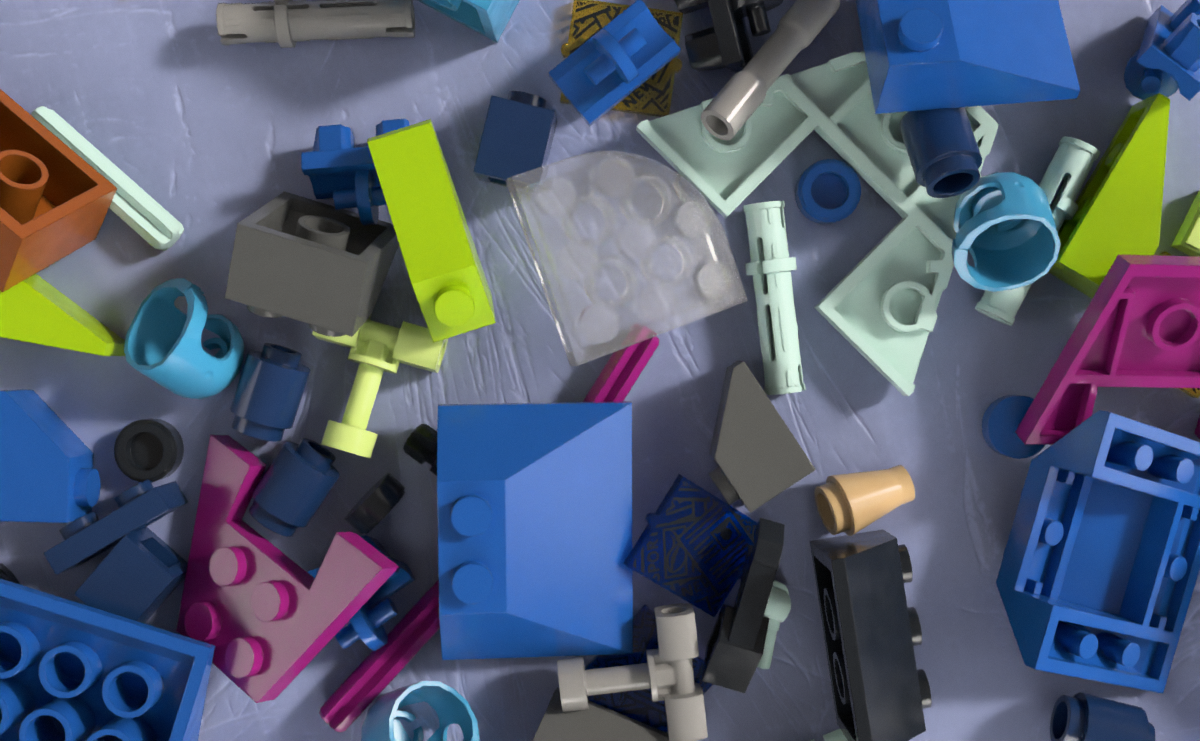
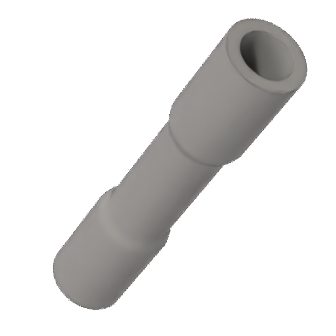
M797 0L780 19L775 32L743 70L731 77L701 113V121L704 127L721 140H731L763 102L768 89L802 49L811 44L838 11L840 1Z

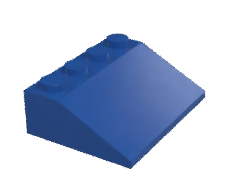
M856 0L875 114L1077 99L1080 93L1078 78L1058 0Z
M0 578V741H198L215 646Z

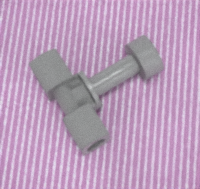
M669 604L654 608L658 649L646 650L647 663L585 670L583 657L557 660L563 712L589 709L588 696L650 689L652 702L664 701L669 741H697L708 737L703 691L701 684L694 681L692 658L699 656L695 613L692 604Z

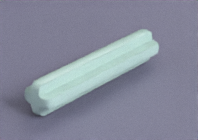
M44 106L33 110L31 115L117 188L109 207L117 216L155 249L166 251L179 240L184 232V228L176 218L54 110Z

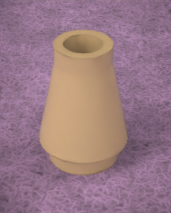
M902 465L883 470L828 476L826 484L815 488L814 495L819 515L826 529L832 535L845 532L848 536H852L900 505L913 501L915 499V488L908 471Z

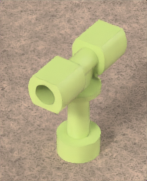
M370 317L352 337L348 335L340 337L325 336L313 331L312 335L317 339L351 348L347 359L359 364L342 421L339 423L328 420L321 445L371 459L378 434L367 431L366 428L383 373L397 374L400 363L438 373L449 338L433 343L429 329L403 321L401 328L370 320Z

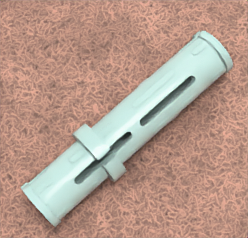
M1067 136L1061 138L1059 147L1039 184V187L1047 196L1049 205L1051 204L1050 209L1057 232H1059L1065 220L1073 219L1078 209V205L1074 201L1094 161L1100 155V151L1094 146ZM1063 180V184H1062V186H1061V188H1060V190H1059V192H1058V194H1057V196H1056L1054 202H1052V200H1053V198H1054V196H1055V194H1056V191H1057V189H1058V187H1059L1061 181ZM1032 284L997 292L985 290L975 309L998 322L1011 326Z
M769 201L743 206L746 215L751 259L750 263H745L746 276H753L758 333L764 370V392L766 395L788 394L806 390L805 383H803L798 325L791 271L797 270L796 257L789 258L784 201Z

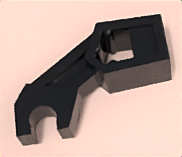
M764 518L759 519L756 526L754 545H748L740 586L734 607L726 604L722 605L706 645L702 681L745 693L763 655L769 618L764 616L780 563L784 543V524Z

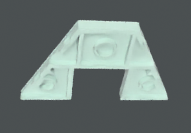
M852 52L813 68L791 75L779 76L766 92L763 102L731 140H721L715 137L704 127L701 121V113L714 98L702 101L700 105L651 121H641L637 125L636 131L725 219L813 130L902 217L900 222L814 308L903 396L909 397L914 392L916 386L913 382L929 332H933L938 317L936 310L942 291L947 288L954 267L951 253L953 238H956L954 212L955 205L962 194L948 198H934L928 195L925 187L916 182L899 127L902 117L907 112L875 114L865 52ZM981 106L965 107L982 157V164L978 169L979 173H981L985 157L991 151L999 124Z

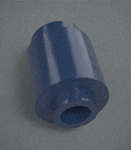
M965 107L908 111L902 117L899 127L916 182L926 188L929 196L934 198L956 196L968 191L978 183L980 179L978 169L982 164V157Z
M264 343L262 352L248 351L230 411L235 414L232 423L233 429L261 440L273 442L282 440L285 429L293 427L310 374V369L299 363L302 356L301 353L272 343Z
M303 438L300 444L289 441L285 442L252 492L255 501L249 508L251 516L267 529L286 537L293 536L298 527H306L340 477L339 472L332 465L336 457L322 445L307 438Z
M1081 692L1073 697L1067 695L1060 696L1054 705L1050 720L1051 741H1155L1154 726L1148 722L1143 708Z

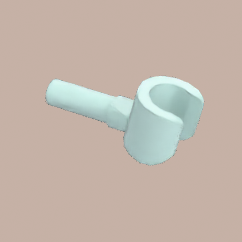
M776 580L773 582L764 613L769 618L763 655L757 666L761 669H770L780 622L785 621L791 610L788 588L785 584Z

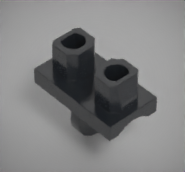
M674 0L678 10L683 14L709 7L713 21V27L685 36V47L690 66L697 71L716 70L725 67L736 73L742 71L753 58L744 17H748L753 37L765 35L771 32L766 11L783 3V0Z

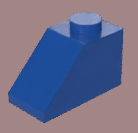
M0 390V521L69 523L91 513L92 507L98 502L101 489L99 472L97 469H93L94 453L34 390Z

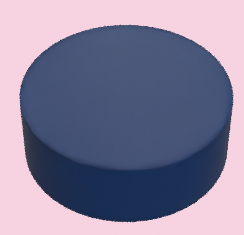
M824 159L810 165L800 175L795 187V200L799 210L806 218L819 224H833L848 217L856 209L861 198V184L856 172L848 164L836 159Z
M1007 395L998 398L986 409L982 419V434L988 446L996 453L1010 458L1023 459L1037 454L1044 448L1046 444H1024L1015 433L1032 404L1033 398Z

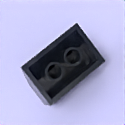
M885 530L810 541L837 725L848 741L911 740L926 731L923 709L931 708L932 700L926 673L923 669L917 670L913 646L922 644V632L916 609L914 607L907 608L904 583L912 582L913 576L907 547L905 544L898 545L897 538Z

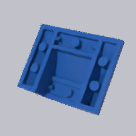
M632 402L438 404L437 517L439 620L442 660L633 654Z
M1099 410L1031 460L996 579L998 591L1026 666L1040 671L1164 693L1200 570V442L1112 412Z

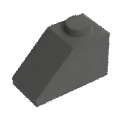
M736 361L727 367L709 453L718 467L708 474L729 505L740 499L745 508L751 513L816 469L744 361Z

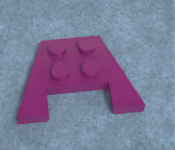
M1117 255L1015 431L1024 444H1054L1091 417L1098 387L1200 388V256ZM1199 415L1198 422H1197V425H1196V429H1195V432H1194V434H1195L1199 439H1200V415Z
M210 434L176 631L183 636L214 645L215 650L212 663L256 703L275 700L399 566L358 534L353 532H336L316 577H312L242 520L251 501L252 492L259 483L266 464L229 435Z

